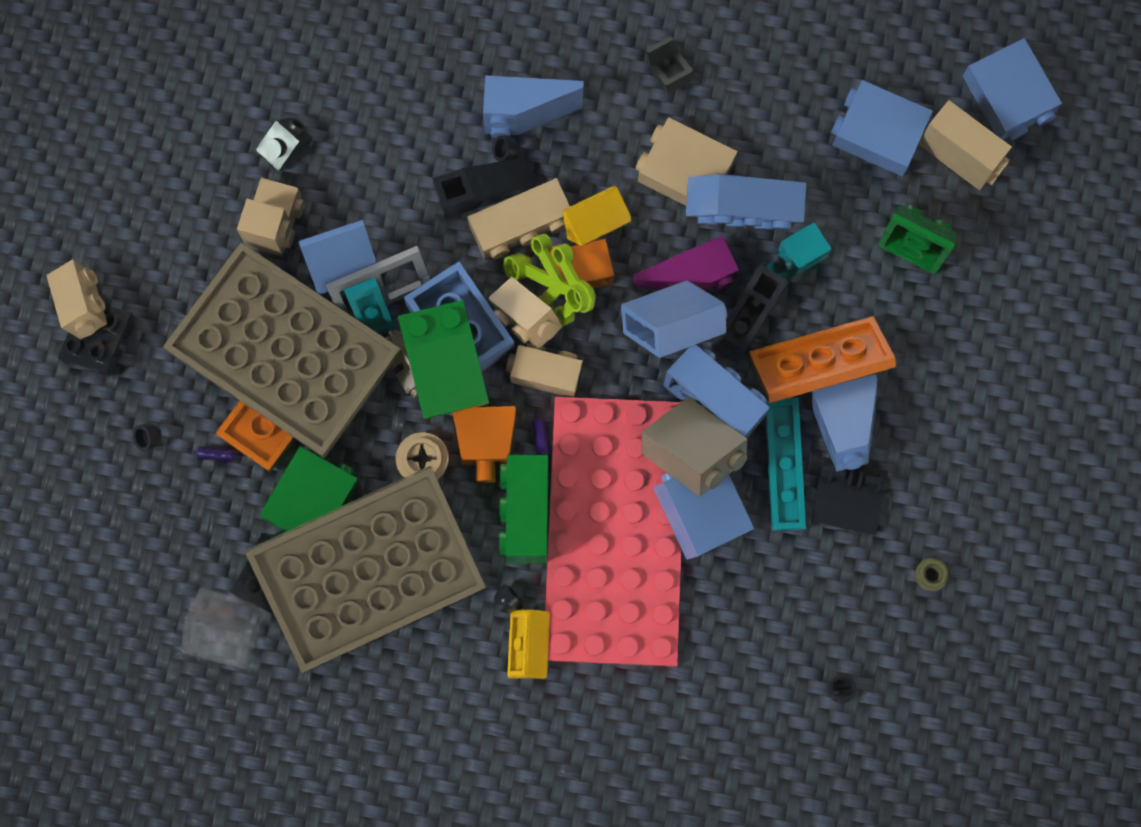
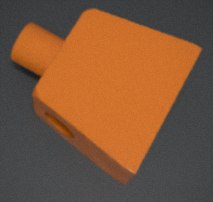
M516 406L473 407L454 412V423L463 465H476L477 483L496 482V465L507 464V455H511L516 422Z

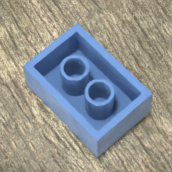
M725 174L688 177L686 217H697L698 224L717 225V223H722L730 227L755 226V229L774 230V228L791 229V223L804 222L806 183Z
M460 262L452 265L404 297L406 306L411 313L463 300L481 372L515 350L513 339Z
M693 345L688 347L667 371L663 386L680 401L690 397L748 438L763 421L770 408L765 404L767 399L756 389L752 388L749 390L740 383L742 378L730 367L724 369L715 361V354L706 346L701 345L698 347Z

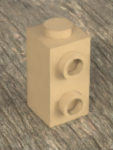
M72 259L46 275L62 329L79 339H83L107 324L104 314L105 304L99 296L96 287L98 280L91 268L84 267Z
M513 277L508 279L488 298L495 309L494 313L502 325L506 327L509 324L512 327L513 333L524 344L529 341L539 349L562 328L552 308Z
M527 343L526 347L518 345L516 354L510 353L506 372L511 373V383L566 397H575L582 369V360H578L576 354L567 351H558V354L546 352V348L543 346L538 349L532 343Z

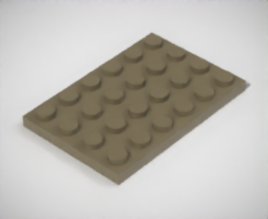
M243 243L238 245L163 346L171 355L323 458L327 456L401 352L399 347Z
M431 466L245 550V554L302 673L486 588Z

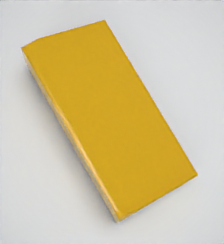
M612 186L562 210L567 239L581 246L631 222L630 213L616 186Z
M529 609L510 613L508 678L545 679L547 677L549 612Z

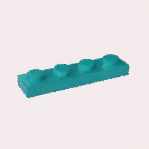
M787 398L773 403H769L767 399L765 404L770 407L765 415L771 531L805 530L799 398Z

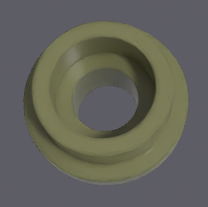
M925 559L916 567V582L926 591H938L948 582V569L938 559ZM931 569L936 572L937 578L935 581H929L926 578L927 570Z

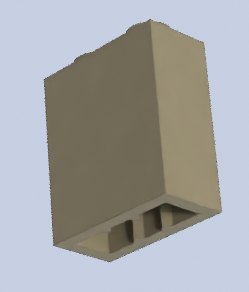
M690 397L684 399L642 431L641 454L699 497L709 489L716 488L723 478L732 471L739 470L747 459V438Z

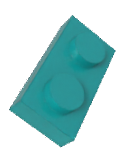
M375 277L344 289L354 316L358 321L379 335L395 329Z

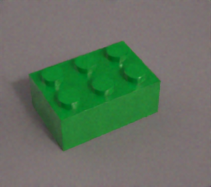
M507 455V464H501L500 470L501 489H507V497H500L501 522H506V531H500L499 534L500 555H506L507 564H547L548 455Z

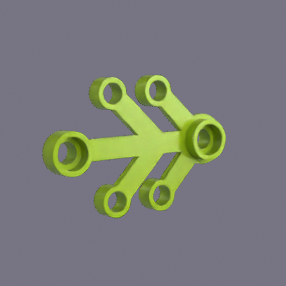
M541 234L532 238V250L538 255L546 271L534 266L530 257L526 254L516 253L504 259V271L509 279L513 277L518 281L528 277L548 287L538 298L554 310L553 312L562 326L574 321L575 312L586 313L593 309L595 303L594 289L586 281L579 279L571 264L573 261V251L568 244L564 243L552 249V241L547 234ZM556 264L560 266L567 281L563 279ZM562 294L565 295L566 303L554 309V302Z

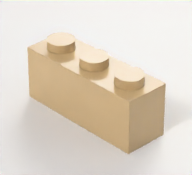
M557 178L467 216L468 224L483 258L492 257V259H498L507 255L510 252V248L519 244H522V246L531 245V240L535 236L549 231L554 234L566 229L562 210L570 207Z

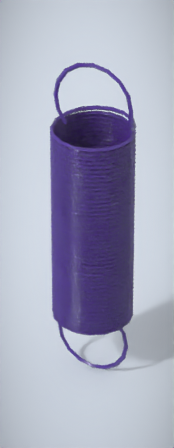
M531 419L538 454H551L544 420L532 421Z
M198 446L197 451L192 452L198 453V459L232 462L233 457H243L241 455L233 456L234 449Z

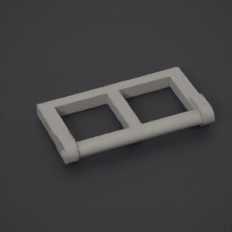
M415 246L326 284V287L334 305L355 318L352 310L347 311L340 291L375 277L387 306L403 299L406 295L431 279L427 273L420 251ZM412 261L419 281L387 294L380 274Z

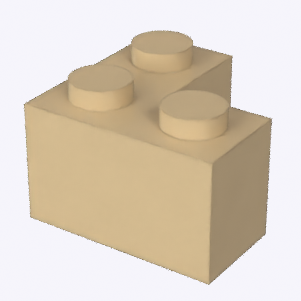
M260 178L254 200L246 199L237 227V231L247 247L283 257L286 248H291L295 236V230L292 229L295 218L299 219L304 209V200L301 199L302 196L297 187Z

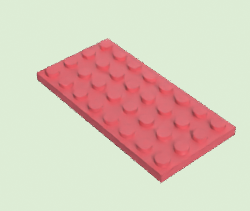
M555 397L545 611L550 614L548 661L677 667L681 547L653 489L654 486L663 483L660 476L667 472L641 454L642 431L680 402Z

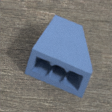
M876 374L812 391L813 412L836 472L845 469H856L869 463L877 404L878 379Z

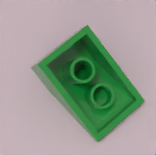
M899 204L877 246L935 275L952 251L958 233L952 231L951 226L941 220L932 221L924 217L923 213L914 206Z
M463 300L398 316L424 420L489 404Z

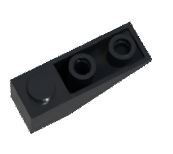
M525 157L465 167L432 178L434 190L445 219L536 187Z

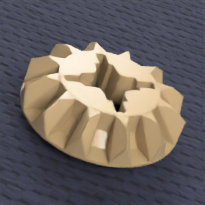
M426 432L414 433L406 437L396 452V465L400 474L405 478L421 470L418 462L408 459L418 457L421 446H424V451L428 457L437 458V460L426 462L425 468L431 466L438 480L446 472L449 461L445 444L437 436Z

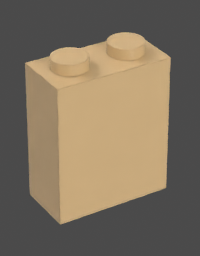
M950 100L947 101L931 121L918 144L978 190H981L986 182L992 185L1010 161L1005 156L1012 148Z
M668 117L664 126L658 124L650 140V142L654 143L649 154L643 152L635 169L639 171L638 182L686 206L688 177L715 174L728 175L738 151Z

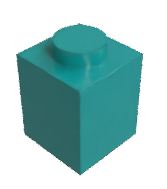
M815 222L781 241L778 248L780 253L777 256L781 265L786 270H791L794 276H797L826 259L832 248Z

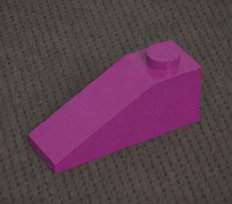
M720 236L634 274L632 283L638 289H665L688 280L704 291L713 288L720 291L735 283L733 279L737 278L739 269L723 236Z

